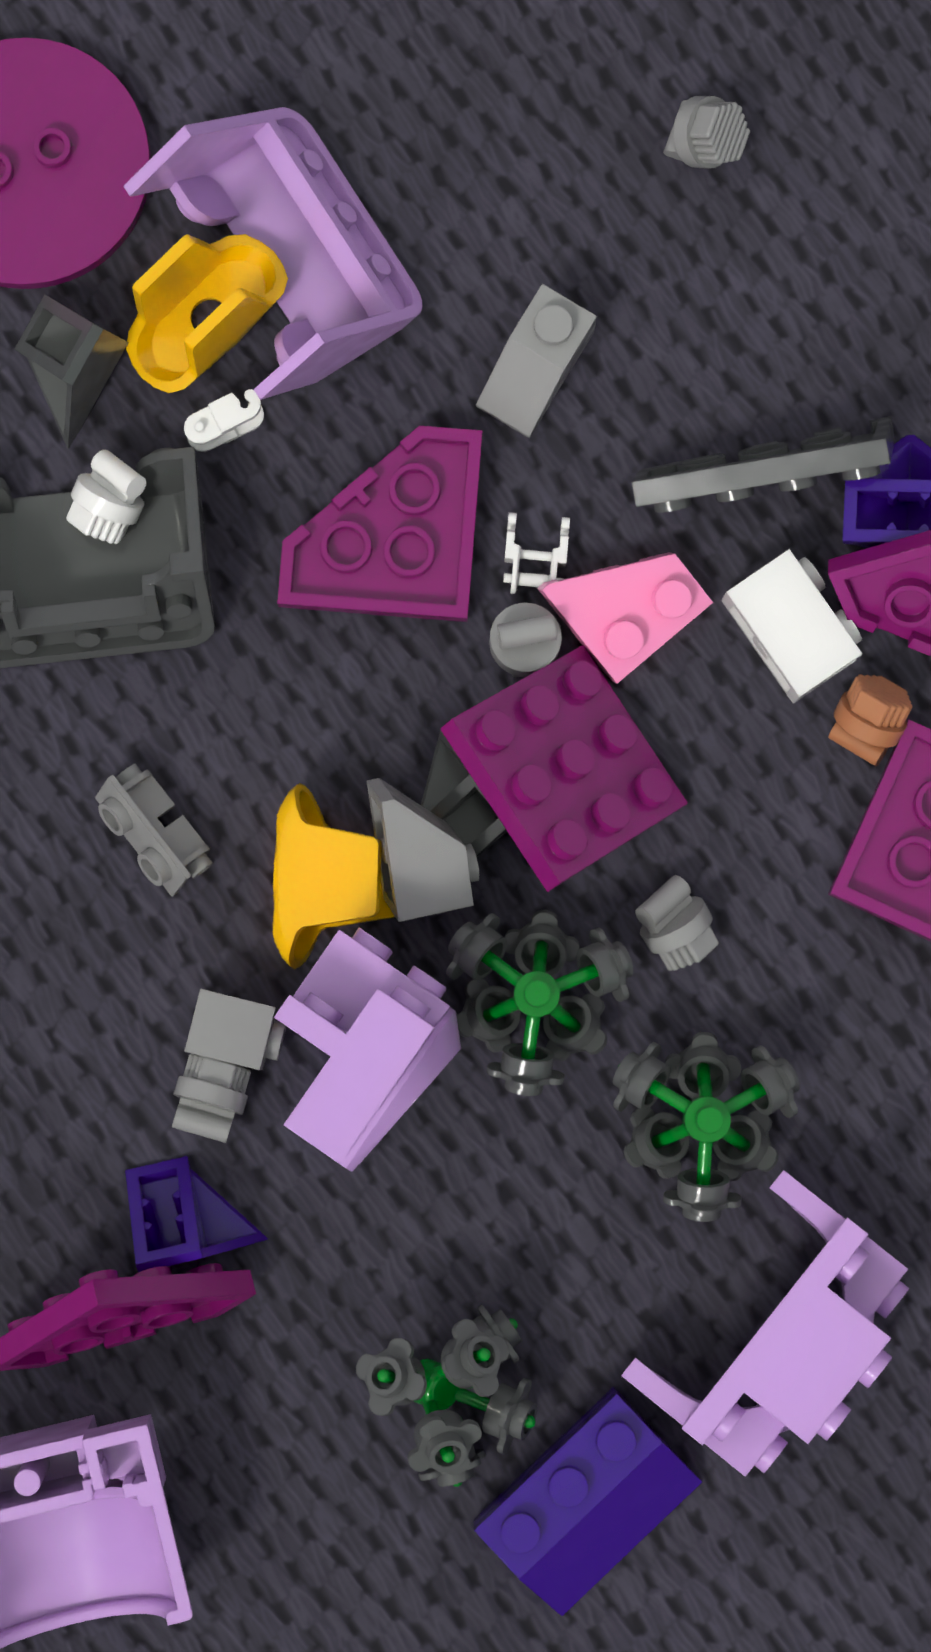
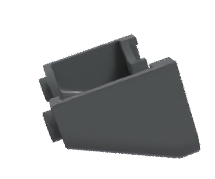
M194 447L178 449L160 448L140 459L135 471L146 479V487L140 495L145 505L137 523L129 525L125 536L118 544H110L106 540L101 541L99 538H93L90 535L86 536L66 520L74 501L71 497V492L12 498L8 484L0 477V668L187 648L207 641L214 634L215 624L199 470Z

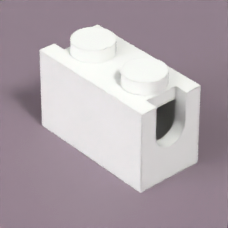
M788 549L728 590L721 601L794 704L854 663L862 655V652L856 645L862 641V637L854 622L847 620L842 609L834 613L820 592L826 586L814 565L806 557L798 561L791 550Z

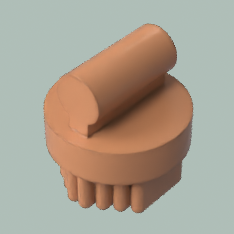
M859 674L855 677L849 691L842 694L834 710L836 723L828 738L877 767L887 753L888 748L898 744L907 727L906 719L912 709L909 695H907L908 692L881 675L877 677L875 675L864 676Z

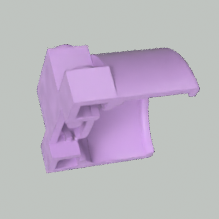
M151 1414L97 1427L95 1416L90 1415L0 1437V1648L46 1631L111 1616L131 1614L157 1615L165 1618L168 1626L185 1622L192 1618V1605L163 1489L166 1474Z

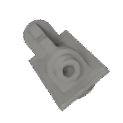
M135 763L122 771L116 778L114 775L107 778L95 796L99 803V814L105 825L117 836L124 835L139 854L137 856L138 864L150 882L156 886L163 885L171 897H173L190 877L195 879L213 865V862L207 856L211 849L205 844L184 815L166 827L159 821V818L173 809L175 804L148 769L142 772Z

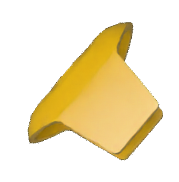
M186 234L174 244L132 286L138 314L128 331L127 342L129 343L126 346V351L140 377L154 388L168 394L184 390L230 351L284 294L288 277L282 262L275 252L261 241L246 234L226 236L211 244ZM207 300H215L221 303L201 324L194 328L192 315L200 303Z
M302 783L297 784L287 793L279 807L276 820V846L273 863V937L281 957L293 969L299 968L307 961L318 936L324 929L395 917L383 899L381 885L382 844L380 840L374 836L328 826L313 794Z

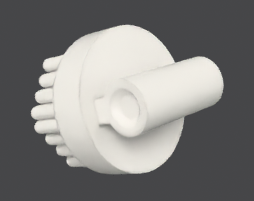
M104 449L93 457L91 462L92 473H83L78 476L71 492V497L74 501L66 520L86 536L90 535L93 538H99L101 541L106 540L110 544H118L125 536L129 525L136 524L145 505L140 495L146 487V479L109 450Z

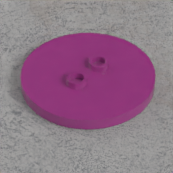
M10 38L0 40V286L6 288L34 289L55 286L76 279L98 267L113 255L132 232L142 213L148 193L130 197L123 187L151 159L146 129L131 95L119 79L102 63L74 47L47 39Z

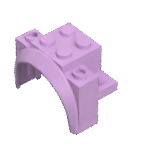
M361 928L357 929L352 938L338 930L293 996H288L274 1016L275 1019L330 1056L284 1123V1126L351 1172L364 1160L461 1049L456 1011L441 1000V997L447 990L446 987L416 966H413L406 976L388 964L387 960L393 953L391 949Z
M784 1170L769 1189L785 1200L822 1236L826 1245L703 1401L697 1400L675 1387L637 1358L632 1361L621 1375L683 1426L681 1429L702 1446L703 1444L707 1445L745 1477L753 1466L765 1473L783 1451L788 1442L779 1433L791 1430L807 1444L810 1443L816 1434L826 1441L832 1436L851 1411L842 1400L857 1381L869 1388L892 1359V1356L883 1350L891 1337L873 1324L875 1311L886 1319L909 1290V1287L900 1281L908 1268L867 1237L869 1234L848 1217L847 1219L843 1218ZM835 1277L842 1283L843 1299L828 1288V1285ZM745 1393L759 1405L741 1407L736 1402Z

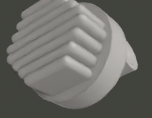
M694 96L688 100H683L663 153L668 157L683 161L686 165L694 168H716L722 163L740 160L750 134V129L747 128L748 123L744 120L745 115L741 113L742 107L736 102H725L716 96Z
M533 603L514 604L504 609L495 618L490 631V651L495 662L503 670L512 674L514 678L527 677L557 659L562 641L561 629L553 614L544 607Z
M677 875L672 876L635 910L636 917L642 924L640 929L642 939L651 953L659 954L669 971H676L679 968H685L687 965L691 966L695 962L699 963L719 944L710 926L713 917L701 897L690 896L691 889L688 883Z
M191 1053L188 1057L184 1074L178 1077L173 1095L180 1097L172 1128L226 1143L234 1115H243L248 1099L245 1092L251 1071L236 1064Z

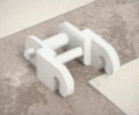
M252 389L245 391V399L249 402L247 408H242L239 399L233 393H230L209 403L208 407L190 415L185 421L184 432L191 447H194L199 452H207L257 429L264 420V412L256 392Z
M509 512L504 562L513 563L512 574L504 573L503 582L511 583L510 594L516 593L517 586L539 587L547 581L563 580L564 578H556L557 567H566L570 518L562 517L558 548L552 549V552L523 550L520 545L514 543L517 513ZM520 559L551 561L550 575L519 572Z

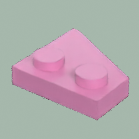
M670 552L643 558L638 562L614 565L593 570L592 573L547 581L537 588L579 642L584 645L599 667L616 684L714 603L677 555Z

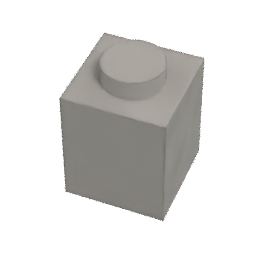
M200 989L184 1052L256 1070H264L266 1058L278 1061L287 1026L276 1021L274 1018L279 1008Z

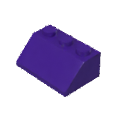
M613 1386L473 1520L474 1531L520 1581L558 1614L563 1616L690 1495L702 1481Z

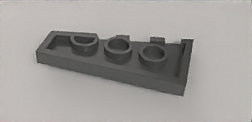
M888 416L870 420L871 433L851 437L850 432H842L840 427L814 432L813 437L806 438L800 442L801 448L789 450L787 443L778 442L777 440L753 445L738 452V462L727 463L725 454L716 453L638 470L631 482L636 507L653 504L654 511L657 513L671 512L691 506L692 497L715 494L718 502H729L754 495L753 487L778 483L780 491H795L816 485V476L842 472L843 480L847 481L876 476L881 473L880 465L890 464L895 445L892 417Z

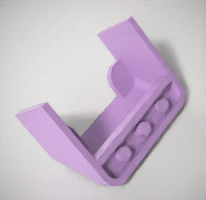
M280 107L184 125L123 186L130 197L170 189L176 198L179 210L187 219L206 226L227 224L233 235L246 234L261 241L272 249L282 262L288 280L284 294L277 300V303L290 324L279 331L274 339L276 357L280 366L254 388L260 400L319 382L402 330L422 311L421 295L414 282L312 125L302 115L292 109Z

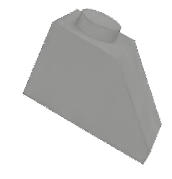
M542 284L510 335L476 403V407L530 438L594 334L597 316Z
M382 779L367 780L374 836L382 844L381 885L383 899L398 922L474 906L471 882L479 881V866L472 844H464L450 824Z

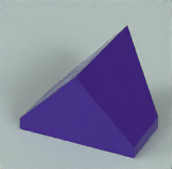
M906 435L895 443L890 464L880 465V474L860 480H845L844 544L870 548L931 530V448L916 435Z
M188 1156L125 1170L135 1263L138 1273L154 1267L171 1266L209 1257L268 1240L262 1232L191 1169Z

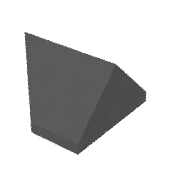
M44 294L14 350L27 357L64 442L69 449L129 342Z
M440 730L421 806L450 824L464 844H472L476 857H479L504 836L507 830Z

